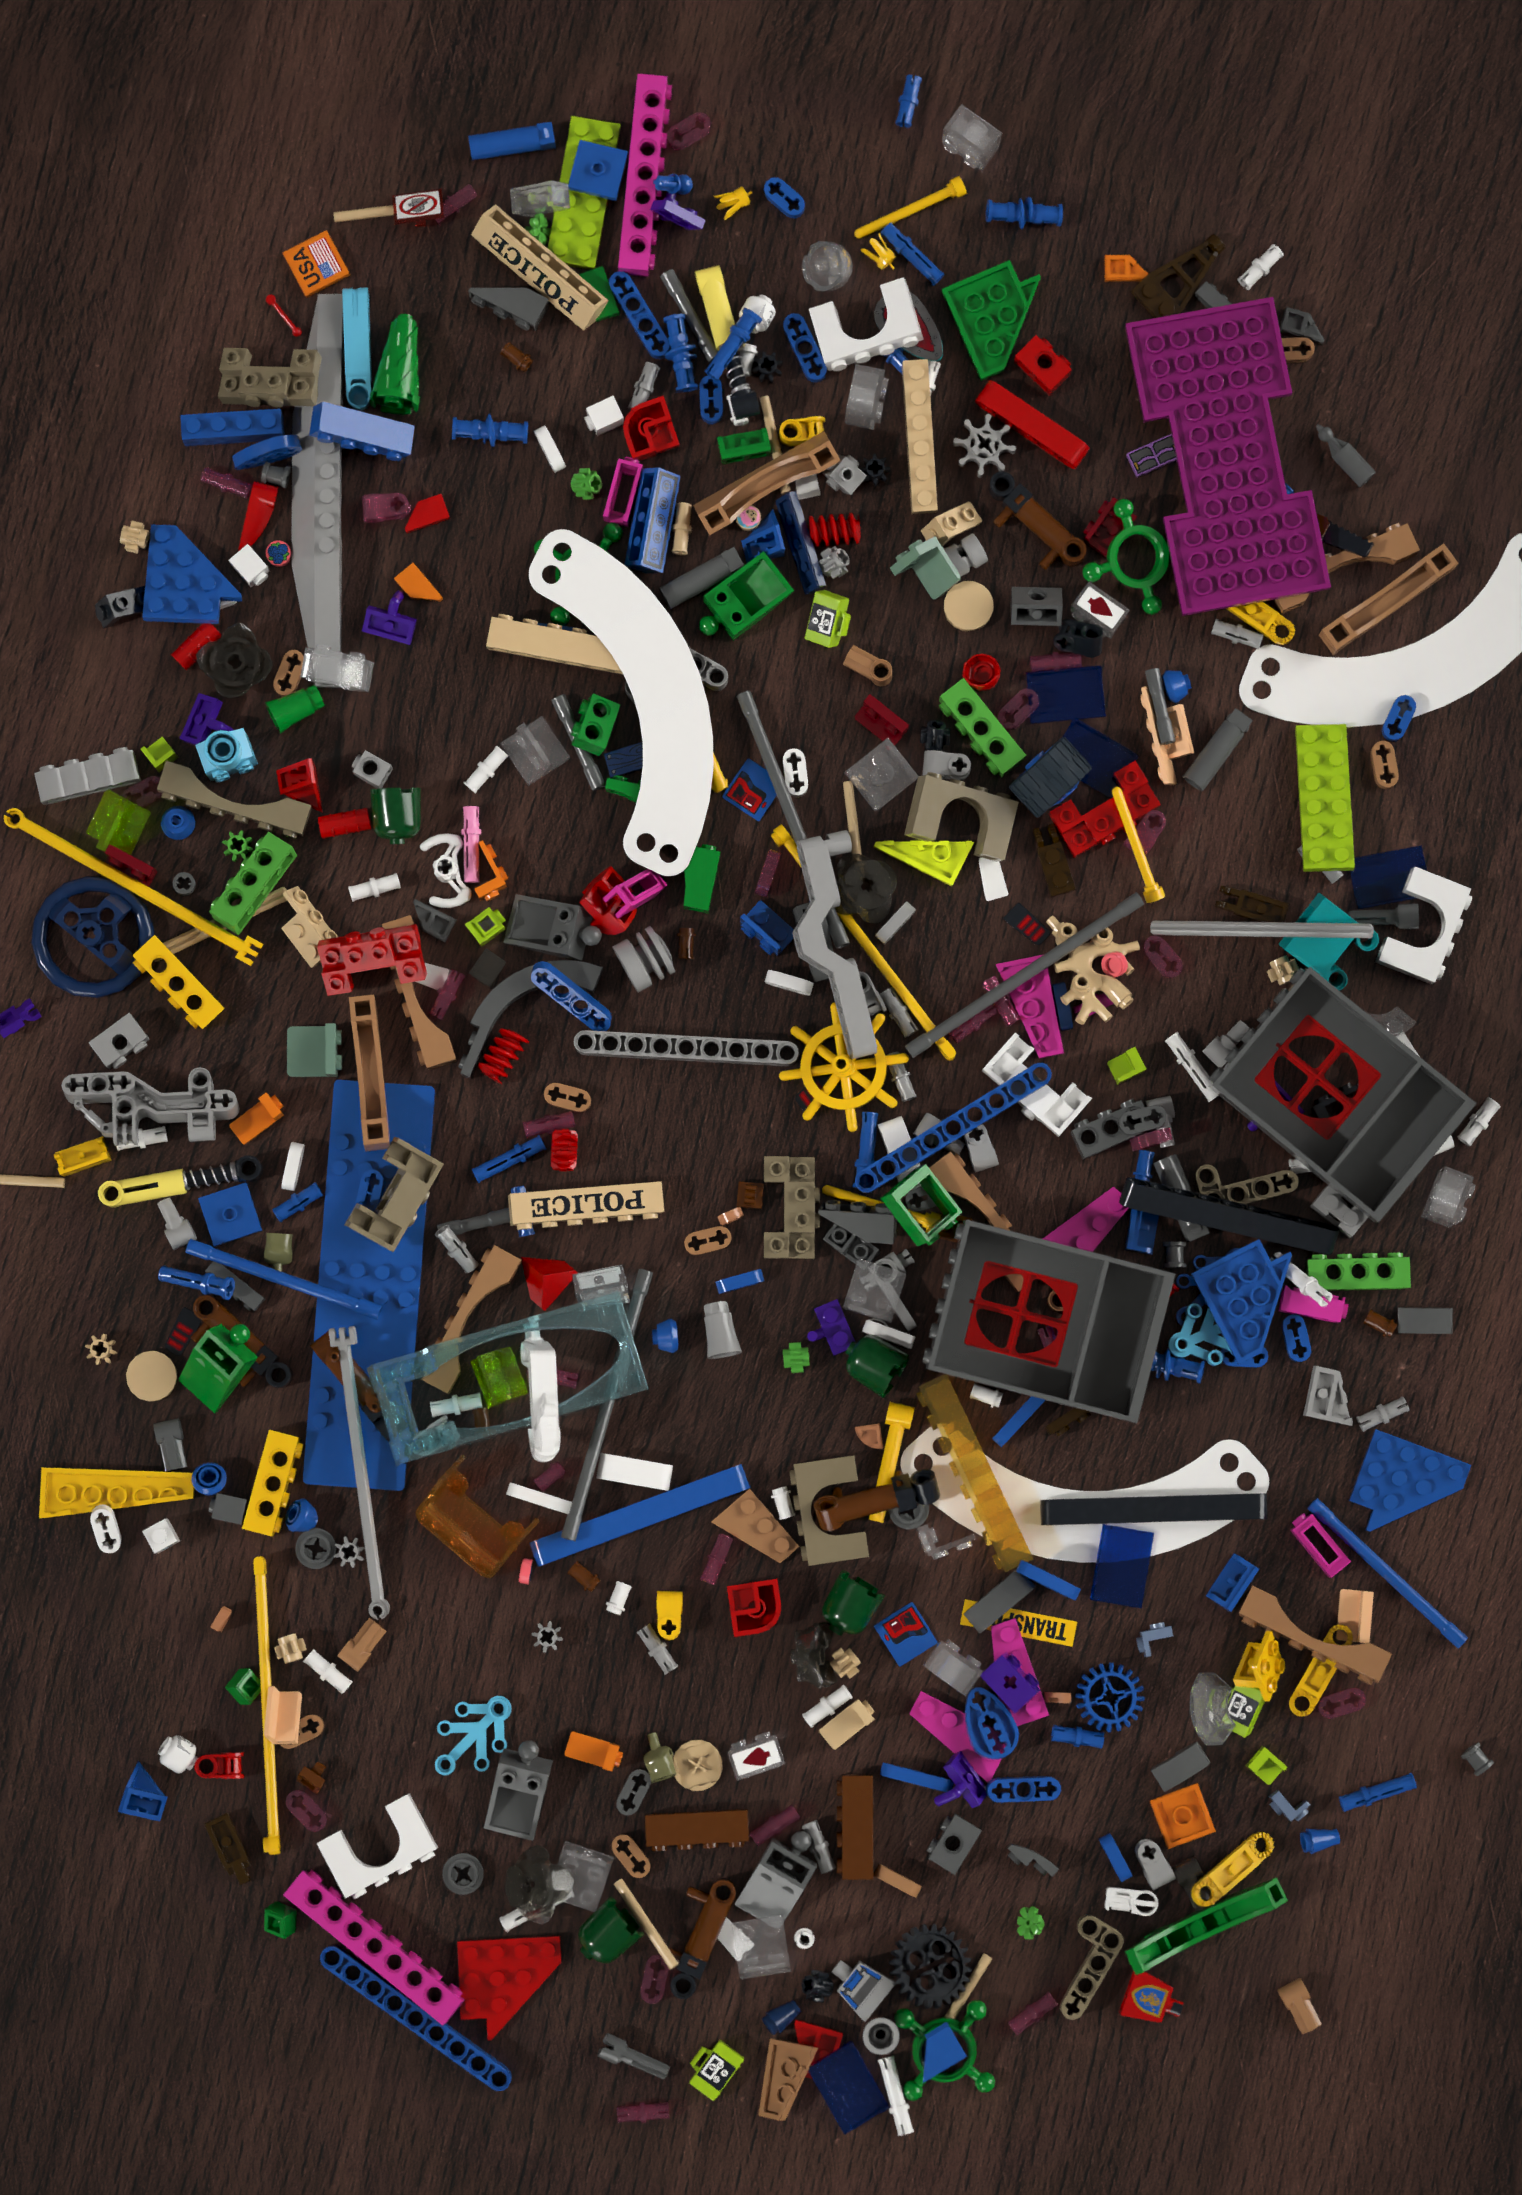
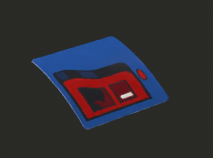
M751 759L746 760L722 795L725 800L757 821L761 820L777 796L767 770Z
M913 1602L874 1626L898 1666L904 1665L937 1644L936 1638Z

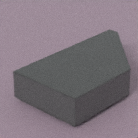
M1285 307L1279 328L1280 333L1297 338H1308L1312 342L1323 345L1324 337L1320 334L1310 313Z
M415 899L413 903L423 932L446 943L457 920Z

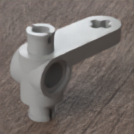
M904 1249L898 1255L891 1252L867 1268L870 1273L859 1278L862 1285L868 1281L870 1282L864 1286L867 1292L876 1286L880 1288L909 1332L916 1328L917 1325L891 1286L893 1281L907 1273L904 1268L915 1263L912 1256L906 1260L904 1259L910 1254L907 1249ZM881 1265H888L892 1269L891 1277L887 1279L881 1278L877 1272L878 1268Z

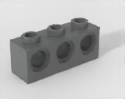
M1133 1098L1120 1104L1122 1108L1112 1113L1111 1109L1097 1114L1098 1119L1089 1123L1088 1119L1074 1124L1075 1129L1070 1133L1082 1160L1146 1133L1126 1135L1120 1131L1118 1124L1120 1117L1124 1113L1144 1108L1142 1100L1135 1103ZM1149 1116L1144 1118L1145 1122L1150 1121ZM1127 1119V1121L1123 1123L1124 1127H1129L1130 1130H1134L1133 1127L1135 1124H1131ZM1108 1121L1116 1123L1118 1127L1117 1133L1112 1135L1106 1133L1104 1124ZM1085 1131L1091 1132L1095 1137L1094 1143L1090 1145L1084 1144L1081 1140V1134Z

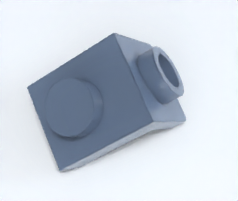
M1164 1622L1150 1624V1630L1140 1631V1637L1136 1638L1139 1653L1144 1652V1657H1150L1151 1652L1148 1641L1172 1637L1173 1631L1171 1626H1165Z
M1278 1790L1269 1795V1798L1272 1800L1269 1804L1278 1816L1283 1813L1289 1821L1294 1819L1299 1821L1309 1812L1306 1809L1310 1806L1307 1800H1303L1298 1806L1293 1808Z

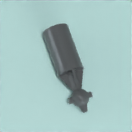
M1319 424L1316 426L1319 439L1323 442H1328L1333 460L1359 488L1376 474V471L1350 443L1334 438L1333 431L1329 427H1323Z

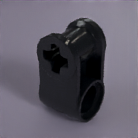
M1064 619L1061 622V626H1059V633L1054 637L1053 644L1058 650L1063 652L1075 653L1089 658L1097 657L1102 653L1103 629L1096 624Z

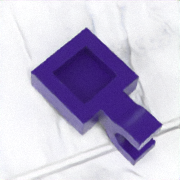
M30 998L25 1000L17 1009L13 1005L0 1013V1034L3 1038L16 1033L25 1025L24 1020L35 1021L42 1017L37 1008L28 1012L34 1007Z

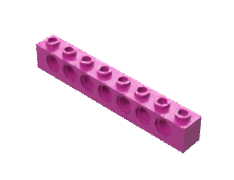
M637 74L618 271H623L628 275L648 277L649 269H654L655 254H651V246L657 243V230H653L654 221H659V214L650 209L653 201L656 200V196L661 197L662 191L655 189L653 180L657 178L659 172H664L665 158L660 156L661 148H666L667 133H663V126L669 123L670 109H665L666 100H671L672 85H668L667 76ZM650 99H656L659 101V104L656 107H649L646 102ZM647 123H654L657 128L649 132L644 129V126ZM645 147L654 149V153L650 156L643 155L641 151ZM643 171H648L652 174V177L648 180H642L639 174ZM641 195L650 198L646 204H639L636 200ZM642 219L647 222V225L640 229L635 227L634 223ZM635 244H642L645 247L640 253L632 251L631 248Z
M313 1870L310 1872L302 1871L283 1896L441 2025H445L465 1999L461 1997L463 1992L452 1983L449 1986L441 1980L443 1976L434 1968L430 1967L428 1970L421 1964L422 1958L416 1953L410 1951L408 1954L401 1948L403 1943L395 1936L390 1935L388 1937L381 1932L383 1927L371 1918L369 1921L361 1915L363 1911L352 1902L348 1905L341 1899L343 1894L333 1886L327 1888L322 1884L323 1878ZM314 1889L319 1890L322 1894V1900L319 1904H314L310 1900V1893ZM333 1906H338L342 1910V1917L339 1920H334L330 1916V1909ZM353 1922H358L362 1926V1933L358 1937L350 1933L349 1928ZM373 1938L379 1939L382 1943V1949L378 1953L371 1951L369 1943ZM393 1954L400 1956L402 1959V1965L399 1969H394L390 1966L389 1959ZM412 1971H418L422 1975V1981L419 1985H413L410 1982L409 1975ZM432 1987H437L442 1992V1998L438 2002L433 2001L429 1996V1991Z

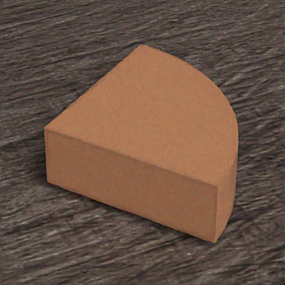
M880 1423L854 1427L858 1438L865 1445L875 1449H884Z
M1044 1692V1701L1048 1703H1070L1071 1693Z

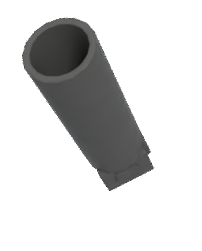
M735 547L660 586L659 590L668 607L672 609L724 581L742 568L744 564Z
M1236 708L1226 717L1227 720L1223 721L1183 775L1185 781L1199 791H1203L1244 737V733H1247L1253 720Z
M1177 1154L1153 1163L1162 1185L1192 1191ZM1178 1220L1182 1234L1188 1243L1209 1234L1207 1226Z

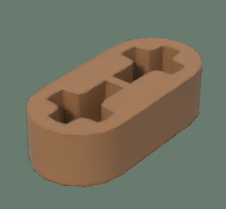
M1304 337L1281 338L1283 349L1288 350L1284 352L1286 363L1306 362L1311 359L1315 347L1310 339ZM1304 344V347L1309 349V351L1303 356L1301 351H1292V349H1299L1300 345Z
M290 650L285 653L274 679V689L281 697L296 692L306 667L305 657L298 650ZM298 656V661L301 664L295 665L293 671L290 672L291 664L288 660ZM287 675H289V684L292 687L282 691L279 683L285 682Z
M1379 741L1372 747L1370 755L1374 778L1380 788L1390 789L1399 779L1395 751L1389 742ZM1380 746L1383 747L1384 750L1389 751V753L1385 756L1386 763L1382 762L1381 755H1376V752L1379 751ZM1383 767H1387L1388 775H1393L1389 784H1386L1385 780L1380 779L1384 774Z
M552 1083L545 1088V1100L554 1107L582 1113L591 1106L590 1095L583 1089L560 1083ZM555 1088H559V1093L567 1096L566 1099L557 1098L556 1101H552V1097L548 1093L549 1091H554ZM579 1094H582L587 1103L577 1108L576 1102L570 1101L569 1097L578 1098Z
M723 1226L693 1232L685 1238L684 1246L691 1255H702L722 1250L730 1245L732 1240L731 1233ZM717 1231H721L722 1234H727L728 1238L724 1239L723 1245H719L718 1241L709 1242V1238L715 1237ZM693 1237H697L699 1241L707 1240L706 1244L699 1246L700 1250L698 1251L688 1246V1243L692 1242Z
M314 1714L301 1718L298 1744L280 1745L283 1748L291 1749L319 1736L324 1730V1721L320 1716ZM309 1719H312L313 1722H319V1726L316 1727V1733H313L312 1730L303 1733L302 1728L309 1725Z
M620 1834L616 1836L612 1842V1851L633 1877H645L651 1867L647 1856L629 1835ZM619 1839L623 1842L626 1840L630 1842L628 1849L632 1853L628 1856L624 1850L619 1852L616 1849L619 1846L617 1842ZM634 1856L639 1862L645 1861L646 1864L643 1867L645 1871L643 1873L639 1870L634 1872L632 1868L635 1865L630 1858Z
M881 1864L878 1865L874 1873L875 1877L917 1898L922 1888L918 1883Z

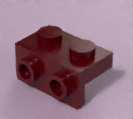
M1114 497L1110 502L1105 500L1097 512L1100 514V517L1096 522L1091 520L1083 532L1086 534L1084 543L1106 558L1111 541L1124 527L1122 519L1114 513V505L1117 502V499ZM1132 513L1131 517L1134 523L1137 516Z

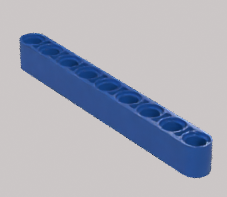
M1044 1063L1032 1065L861 1170L855 1178L857 1189L863 1193L875 1191L1044 1087L1051 1079L1052 1072L1050 1067ZM1037 1068L1044 1069L1047 1072V1079L1042 1082L1036 1081L1033 1078V1071ZM1016 1081L1022 1082L1026 1087L1025 1092L1021 1095H1016L1011 1090V1085ZM1000 1095L1004 1100L1003 1106L1001 1108H993L989 1103L991 1096ZM972 1108H978L982 1112V1118L977 1122L971 1121L967 1116L968 1111ZM951 1121L958 1122L961 1127L960 1132L956 1135H950L946 1131V1125ZM930 1134L937 1136L939 1139L938 1146L933 1149L926 1147L924 1143L925 1137ZM907 1148H913L917 1152V1158L912 1162L903 1159L902 1153ZM886 1161H891L895 1164L896 1170L891 1175H885L881 1171V1165ZM865 1174L871 1175L874 1179L873 1186L868 1189L861 1187L859 1184L860 1177Z
M740 1464L581 1523L576 1541L561 1538L562 1531L530 1542L529 1545L537 1567L742 1492L749 1489L750 1485L743 1466Z
M329 1945L322 1951L320 1961L327 1970L495 2091L505 2090L509 2086L512 2074L508 2067L447 2023L441 2025L389 1981L341 1946ZM334 1950L339 1954L338 1963L331 1964L327 1961L326 1954L328 1951ZM351 1965L357 1966L360 1970L359 1978H350L347 1975V1968ZM372 1980L379 1982L381 1985L380 1993H370L368 1983ZM391 1996L400 1997L402 2000L401 2008H391L388 2003ZM412 2011H419L423 2016L422 2023H412L409 2019V2014ZM432 2027H441L444 2031V2036L441 2039H434L430 2034ZM453 2042H462L465 2046V2051L462 2054L453 2053L451 2050ZM476 2056L485 2059L486 2066L481 2070L474 2068L472 2065V2059ZM495 2072H503L507 2077V2081L502 2085L496 2084L493 2081V2074Z

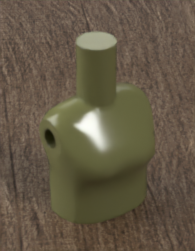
M266 1233L264 1261L272 1264L273 1269L282 1272L283 1265H288L292 1262L293 1234Z
M657 1733L648 1734L647 1738L651 1750L644 1755L643 1759L651 1782L655 1783L676 1776L671 1748L660 1746Z

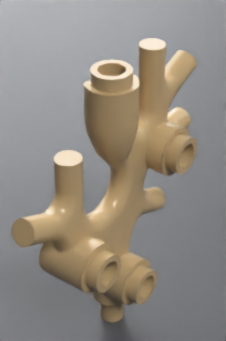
M1051 916L1046 921L1053 930L1052 934L1056 937L1057 945L1078 932L1073 924L1060 923L1054 916ZM1106 928L1094 936L1090 942L1083 943L1068 953L1069 957L1067 960L1054 963L1056 973L1063 971H1074L1077 973L1072 980L1070 990L1060 997L1064 1005H1068L1074 999L1082 1001L1081 1010L1075 1019L1077 1023L1084 1025L1091 1012H1096L1105 1023L1113 1017L1095 997L1096 991L1104 992L1117 1008L1121 1007L1122 1010L1133 1002L1132 993L1124 984L1112 976L1095 972L1092 968V962L1095 958L1105 956L1114 951L1120 952L1124 956L1140 950L1138 941L1126 944L1114 943L1112 941V931ZM1129 962L1125 972L1127 976L1135 970Z

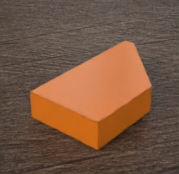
M1105 255L1104 257L1105 282L1141 281L1149 274L1130 255Z
M414 563L394 578L410 599L443 600V597Z

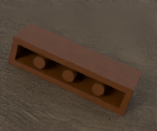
M842 1775V1780H837V1796H842V1806H837V1822H842V1832H837V1848H842V1858H837V1874H842V1880H873V1775Z
M748 1809L645 1814L646 1847L652 1846V1851H665L667 1846L677 1845L678 1850L693 1849V1844H703V1848H719L718 1843H729V1847H743L744 1842L749 1841Z

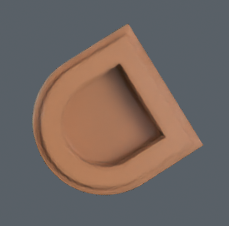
M737 1207L719 1215L717 1218L720 1225L725 1226L743 1218L744 1214L741 1207Z
M223 1606L212 1623L211 1628L218 1633L222 1632L232 1614V1610Z

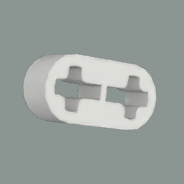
M544 425L534 430L535 436L553 471L557 472L565 468L566 465L547 427Z
M790 749L783 756L785 783L791 796L801 797L808 790L805 756L798 749ZM792 754H796L798 759L801 758V761L797 762V771H793L792 764L787 763ZM793 775H798L799 783H804V786L800 787L799 792H795L793 787L790 788V785L794 783Z
M768 970L765 978L766 984L807 996L811 995L814 985L813 982L773 970Z
M291 1142L282 1180V1189L295 1191L305 1144Z
M105 1504L98 1505L92 1510L90 1518L96 1541L100 1550L105 1553H114L119 1549L122 1540L118 1523L111 1507ZM99 1513L108 1516L106 1526L103 1525L101 1519H96ZM106 1532H109L111 1539H115L113 1545H110L109 1542H104Z

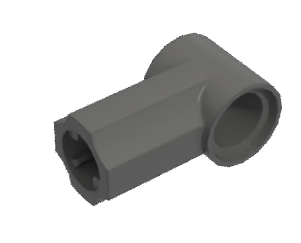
M175 1418L154 1423V1433L157 1444L161 1448L165 1471L188 1467L182 1442L184 1435L180 1419Z

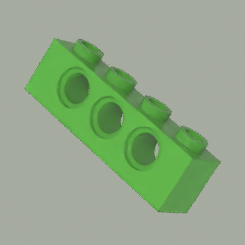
M964 678L940 696L939 701L941 704L939 708L947 717L950 715L957 722L954 726L963 737L967 735L972 741L970 746L978 756L983 754L988 761L986 766L994 775L999 774L1002 778L1025 760L1026 754ZM966 704L971 707L972 713L963 716L959 713L958 707ZM983 724L987 727L988 732L984 735H978L974 731V726ZM993 743L1000 744L1003 747V752L999 755L991 753L990 745Z
M270 832L265 837H261L256 843L255 850L251 856L243 860L236 876L229 879L222 895L212 902L209 912L213 919L239 935L297 857L293 847ZM271 859L268 865H261L264 860ZM257 879L253 885H246L249 880ZM242 899L238 905L232 906L234 900Z
M1378 1253L1362 1254V1258H1352V1254H1337V1259H1327L1326 1254L1312 1255V1259L1305 1261L1306 1274L1309 1277L1313 1276L1316 1278L1318 1284L1327 1291L1411 1288L1410 1257H1403V1253H1388V1258H1378ZM1380 1264H1384L1389 1268L1387 1278H1382L1378 1275L1377 1267ZM1333 1265L1337 1267L1339 1275L1336 1279H1330L1327 1276L1326 1269L1328 1266ZM1354 1265H1360L1364 1269V1275L1361 1279H1357L1352 1275L1351 1270Z

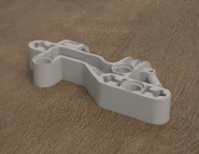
M201 1067L195 1068L190 1072L188 1092L161 1093L129 1072L124 1071L72 1074L65 1077L61 1085L68 1102L74 1104L76 1110H81L85 1114L84 1117L104 1137L113 1138L114 1146H118L119 1142L128 1145L129 1141H133L134 1145H138L139 1121L145 1117L151 1118L157 1123L188 1122L189 1142L215 1141L216 1120L233 1119L238 1115L240 1109L236 1095L230 1090H214V1084L209 1071ZM200 1079L207 1080L202 1086L195 1085ZM98 1085L106 1086L102 1091L94 1090ZM112 1103V1122L105 1123L92 1110L88 1111L83 1104ZM124 1107L131 1108L128 1113H120V1110Z

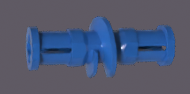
M1027 197L1024 203L1022 198H1020L1018 204L1014 202L995 203L992 200L987 201L986 222H991V220L1018 221L1020 229L1024 228L1026 222L1062 225V204L1057 206L1033 205L1031 197Z
M674 314L663 318L664 323H667L668 342L671 346V350L665 354V359L674 363L673 370L676 374L678 385L676 387L677 393L698 389V384L694 381V368L691 359L697 358V355L689 353L690 350L696 348V345H688L689 340L684 325L685 314Z
M491 414L487 415L485 421L475 419L473 421L457 420V417H453L452 439L464 437L479 440L482 438L483 444H486L487 439H489L491 447L495 446L496 439L500 441H523V443L527 444L528 421H524V424L508 423V421L493 422Z
M1167 1348L1164 1354L1155 1352L1151 1371H1157L1156 1378H1159L1164 1373L1165 1381H1169L1170 1374L1179 1378L1185 1377L1197 1380L1196 1383L1201 1384L1205 1361L1198 1363L1185 1360V1358L1172 1357L1170 1349Z

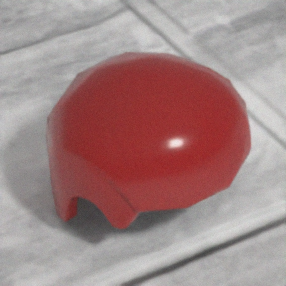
M984 653L973 655L964 663L962 676L972 689L987 691L997 684L1000 678V666L996 659Z

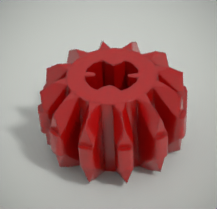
M561 1128V1130H554L552 1133L551 1167L553 1170L567 1172L573 1171L576 1168L578 1134L575 1130Z

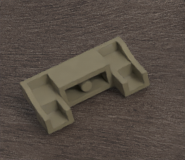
M247 348L223 349L219 368L222 373V379L218 398L222 404H243L252 407L271 405L277 408L283 406L316 405L318 398V376L322 360L317 350L294 349L290 367L250 366L252 355Z
M398 1137L393 1138L382 1159L399 1169L375 1211L373 1212L365 1206L356 1203L344 1224L391 1252L395 1251L408 1226H412L415 1222L417 1210L420 1205L427 1201L430 1195L429 1189L444 1165L442 1162Z
M764 1156V1183H784V1232H764V1259H815V1228H820V1214L815 1213V1203H820V1188H815V1157Z

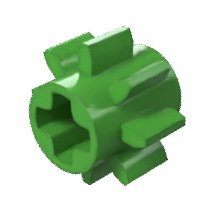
M580 468L579 474H573L571 488L576 493V497H582L583 500L593 499V494L600 493L602 480L597 471H590V468Z
M242 830L239 832V835L229 832L231 838L228 841H222L225 846H228V849L223 853L225 856L232 853L233 862H236L238 857L247 858L246 854L248 852H254V849L248 845L252 842V838L244 839V832ZM236 841L242 844V850L239 852L234 849Z
M801 1342L789 1343V1349H783L784 1368H791V1373L804 1372L803 1366H810L808 1347L801 1348Z

